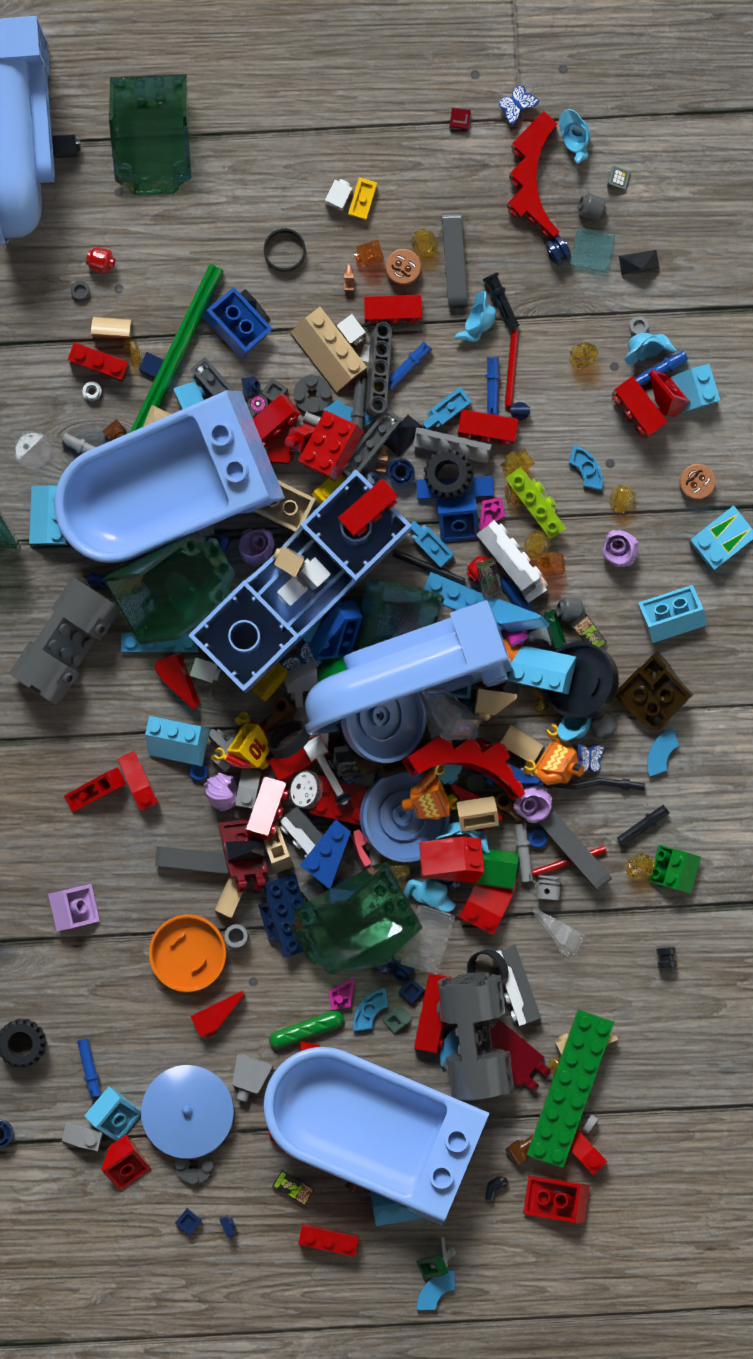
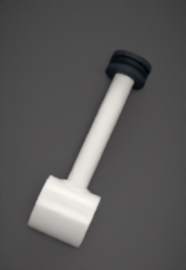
M318 735L309 740L304 749L311 761L318 760L337 795L335 801L338 802L337 805H345L352 798L348 797L350 796L348 792H343L324 755L328 753V750Z

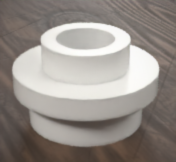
M88 382L84 385L82 393L87 400L95 401L100 398L102 390L98 383ZM91 388L96 390L94 395L89 394Z

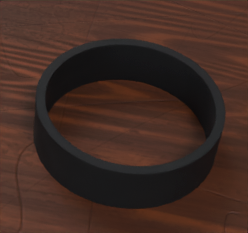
M277 229L265 240L264 256L267 263L275 270L282 272L292 271L299 267L305 258L306 248L304 240L299 233L292 229ZM281 232H289L296 235L303 244L302 258L297 264L289 268L275 266L266 255V247L269 240Z
M301 721L288 722L271 735L268 741V748L276 758L284 759L291 757L306 745L310 735L306 732L305 725ZM301 730L300 735L291 744L284 748L276 749L283 738L292 732Z
M485 949L470 957L467 963V973H476V959L480 954H485L493 958L500 970L502 987L506 984L509 974L508 966L498 952Z

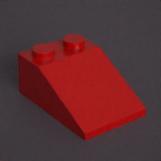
M455 837L419 843L422 878L477 883L484 873L481 838Z
M515 881L513 890L475 884L459 917L493 935L519 883Z
M528 1176L523 1214L572 1223H585L590 1185Z

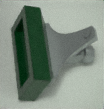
M556 609L544 612L543 618L549 623L548 627L538 628L528 633L529 638L527 639L529 641L535 638L543 639L555 648H560L567 644L560 619L556 615Z
M439 1237L435 1256L421 1258L416 1261L423 1279L443 1276L448 1273L447 1261L456 1254V1251L452 1247L445 1250V1238Z

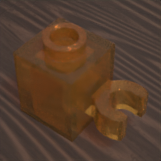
M379 240L356 246L357 252H354L356 262L361 263L362 267L384 261Z
M554 552L536 555V560L529 562V564H535L544 576L565 574L563 554Z

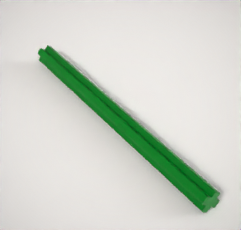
M213 264L208 265L130 432L144 427L143 425L152 405L160 408L223 275V269Z

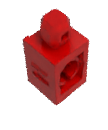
M309 424L290 427L288 436L285 439V445L303 452L315 427Z

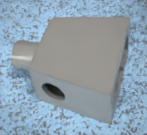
M238 1053L232 1084L239 1087L236 1098L247 1102L250 1092L258 1094L273 1065Z

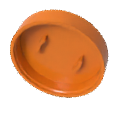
M193 914L178 915L164 922L154 933L149 947L150 964L157 978L169 988L182 992L198 991L213 983L222 972L227 956L224 937L216 925L202 916Z

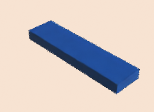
M493 476L472 477L473 484L469 486L468 492L465 491L463 493V496H494ZM441 478L439 481L444 485H450L458 478ZM416 479L417 499L442 498L436 496L428 488L424 479Z

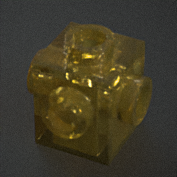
M525 448L517 453L512 451L504 457L506 461L500 465L503 468L504 474L508 476L519 467H522L524 472L528 474L527 469L534 465L535 462Z

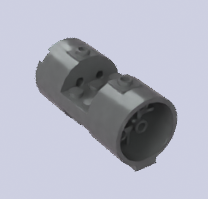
M73 576L53 605L52 610L55 612L34 643L32 641L28 643L9 672L18 681L56 705H59L80 674L76 669L92 647L96 639L100 641L103 639L122 608Z
M466 973L453 977V980H450V977L439 980L440 1001L437 1004V1013L443 1022L457 1024L456 1036L459 1037L460 1042L458 1052L450 1054L444 1060V1070L447 1071V1077H449L451 1097L459 1100H477L509 1094L514 1089L510 1051L492 1048L489 1023L490 1019L500 1018L505 1014L501 975L493 974L489 977V973Z

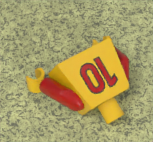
M241 712L239 714L240 717L235 718V723L243 726L227 749L228 755L225 754L222 748H217L214 751L218 752L220 757L217 755H212L211 757L214 761L223 759L225 763L237 768L250 769L259 767L261 770L265 769L269 765L266 756L270 751L266 730L254 720L250 721L248 713Z

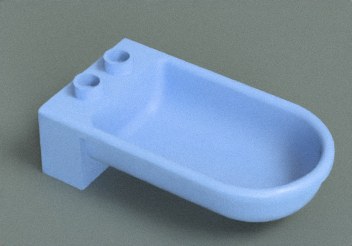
M37 16L0 19V245H8L9 239L24 237L35 230L42 214L41 183L55 182L47 80L50 79L48 42Z
M226 390L91 449L77 457L65 469L58 482L54 507L60 531L76 551L95 561L118 563L136 558L236 514L254 512L285 497L242 391Z
M488 600L451 612V618L344 656L343 660L347 670L325 678L309 691L305 702V710L309 723L304 726L306 732L309 735H320L338 731L336 725L341 723V719L419 691H421L424 701L480 681H483L486 687L507 681L506 672L514 669L495 614Z
M330 1047L306 1049L286 1059L272 1075L264 1097V1115L269 1132L275 1142L287 1154L299 1161L407 1206V1211L442 1226L489 1115L488 1112L350 1053Z

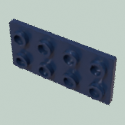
M289 875L265 883L266 885L263 886L267 902L258 906L269 942L279 940L284 958L316 948V941L296 875Z

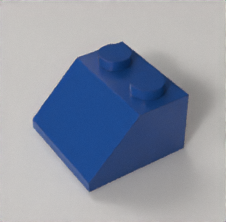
M475 495L458 496L453 500L451 498H448V500L438 498L437 507L441 541L451 542L478 539L476 535L479 531Z

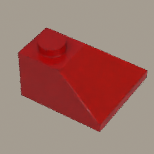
M651 370L649 373L655 402L659 405L658 410L664 416L675 418L690 403V400L668 374Z
M124 1135L110 1145L101 1170L117 1189L121 1191L150 1171L151 1167L131 1139Z

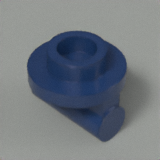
M251 376L241 379L244 398L259 394L261 385L255 377Z
M524 402L514 403L510 410L511 416L518 419V421L525 420L530 414V406Z
M372 471L366 472L363 475L372 486L380 478L378 473Z
M399 959L392 972L397 980L408 981L415 969Z

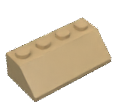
M321 307L304 318L290 332L336 393L367 370V366Z
M478 689L475 696L473 716H477L476 720L488 721L517 699V694Z

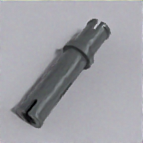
M356 377L353 412H351L350 417L352 418V423L357 424L363 430L367 378L363 377L361 380V377Z

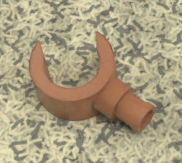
M350 264L346 265L344 273V291H354V273Z
M382 446V450L378 455L376 471L386 472L388 460L387 446Z

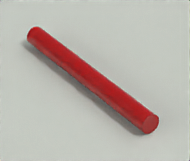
M511 330L505 394V406L512 407L519 330Z
M605 846L589 850L594 857L607 853ZM566 858L533 869L532 873L534 877L572 865L573 863Z

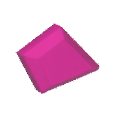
M501 497L482 501L480 530L490 525L493 521L496 522L505 516Z
M507 631L504 635L511 646L514 647L515 645H522L524 640L529 638V631Z
M351 978L328 991L332 1010L351 1007L355 978Z

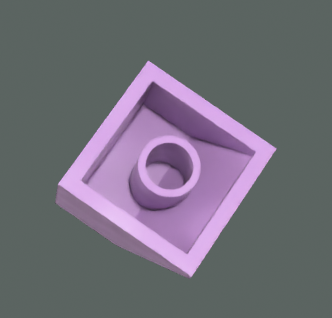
M92 884L48 894L56 931L100 921Z

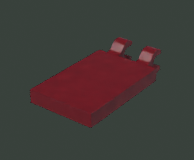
M249 819L222 822L218 825L229 879H235L237 893L245 892V888H247L245 877L254 876L255 890L263 889V886L266 885L263 875L268 873L266 859L228 861L226 842L261 840L247 835L246 828Z
M499 1020L490 1031L492 1048L510 1051L513 1081L518 1086H521L524 1082L534 1091L539 1085L529 1077L531 1072L537 1068L547 1076L551 1069L541 1062L544 1058L541 1053L504 1022Z

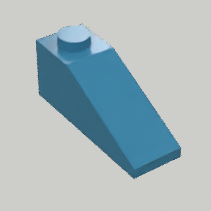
M500 599L497 600L492 609L500 631L516 632L549 626V623L541 615Z

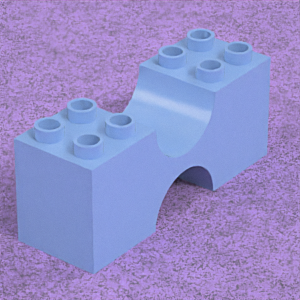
M357 470L300 525L283 545L303 555L304 561L307 558L312 560L316 557L331 574L314 590L309 587L291 606L288 603L284 604L279 599L277 591L292 575L274 565L275 560L272 559V556L254 574L244 580L188 635L246 694L302 640L307 632L343 596L357 586L411 532L412 525L394 507L390 510L386 508L381 512L383 516L377 522L373 523L371 521L366 525L368 529L361 536H358V534L353 536L339 521L338 517L373 487Z

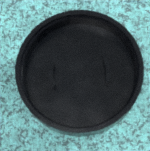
M583 641L571 642L557 649L556 653L575 656L577 659L569 694L543 689L548 704L559 714L577 720L590 719L604 712L614 700L619 685L618 669L611 655L603 648Z

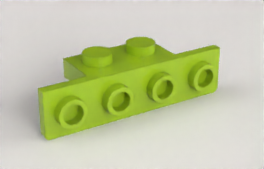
M519 467L506 477L507 482L550 539L566 529L555 513L556 503L551 496L547 497L544 493L545 488L540 481L536 482L534 478L530 480L522 467Z

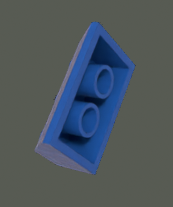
M235 287L209 307L203 316V319L241 359L250 353L273 329Z

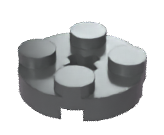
M308 375L296 383L293 396L300 410L308 413H319L330 404L332 392L330 385L324 378ZM315 389L317 391V398L315 399L312 397L311 399H309L308 391H313Z
M211 1153L193 1158L194 1161L199 1160L197 1169L194 1167L190 1168L191 1159L176 1158L175 1168L178 1176L191 1184L203 1182L212 1172L213 1157Z

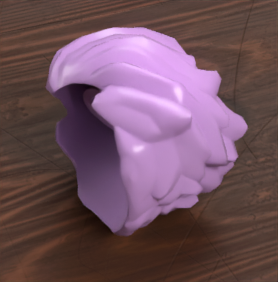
M264 528L245 530L239 540L238 550L242 560L247 564H253V566L263 564L272 556L275 546L273 534L270 530Z
M622 530L609 531L601 551L603 558L617 567L630 566L634 563L635 558L639 557V542L628 532Z
M218 773V775L207 779L204 786H207L206 797L211 805L219 809V811L231 809L236 802L237 785L234 777Z
M536 785L528 786L524 790L525 794L514 800L513 809L528 822L536 823L549 815L553 803L552 797L545 788Z

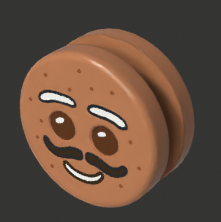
M398 249L389 255L386 261V274L394 284L399 286L410 285L420 275L421 262L413 251Z
M703 464L688 466L679 478L681 492L691 500L706 498L715 487L714 473Z

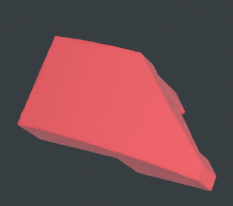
M358 829L353 834V852L362 869L372 862L361 847L368 842L360 829Z

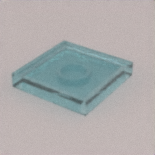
M578 227L570 265L607 273L615 235Z

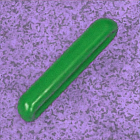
M337 1010L323 1013L273 1032L269 1037V1044L277 1050L286 1048L341 1027L344 1017Z

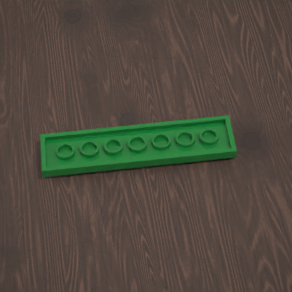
M577 1009L527 1150V1156L562 1168L564 1167L614 1021Z

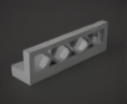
M416 427L413 446L432 451H445V449L453 451L454 449L462 453L467 459L488 463L492 444Z

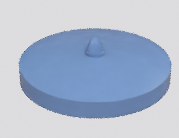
M419 691L341 719L342 730L350 747L362 758L377 763L396 762L408 756L418 746L425 731L427 713L423 695Z
M407 771L385 779L380 776L370 785L363 797L360 807V825L363 835L371 848L384 858L398 862L420 860V842L433 841L437 837L446 834L450 816L441 817L439 820L420 819L414 809L408 811L403 809L402 800L410 798L411 787L416 785L426 775L424 773L411 776Z
M177 1066L161 1073L149 1085L142 1100L141 1119L148 1138L158 1149L176 1158L193 1159L211 1153L223 1143L233 1124L234 1105L228 1088L214 1073L198 1066Z

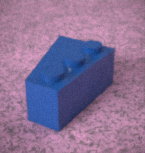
M355 600L337 602L316 631L311 642L308 643L315 661L344 657L352 653L363 618Z
M335 820L300 864L302 868L329 889L333 883L351 831Z

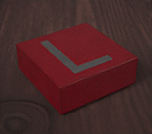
M452 108L449 128L468 130L471 110Z

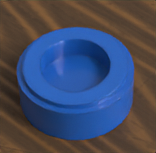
M205 763L202 766L192 764L189 773L194 780L201 781L208 776L209 769Z
M533 829L528 835L530 845L535 848L543 847L547 842V834L541 829Z

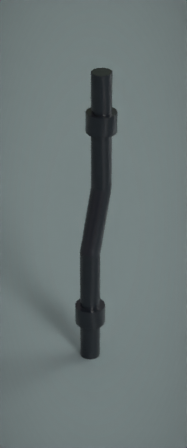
M599 777L580 782L543 785L544 788L548 789L555 787L579 790L603 785L618 787L621 790L627 791L629 789L645 790V783L631 782L630 779L615 780Z

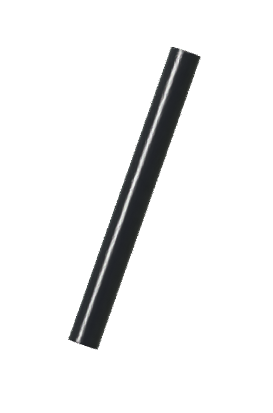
M395 549L393 557L464 585L466 578Z

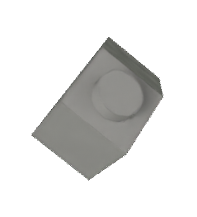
M242 769L235 805L254 808L261 777L260 770Z
M66 1122L62 1141L77 1147L98 1151L103 1132L97 1128Z

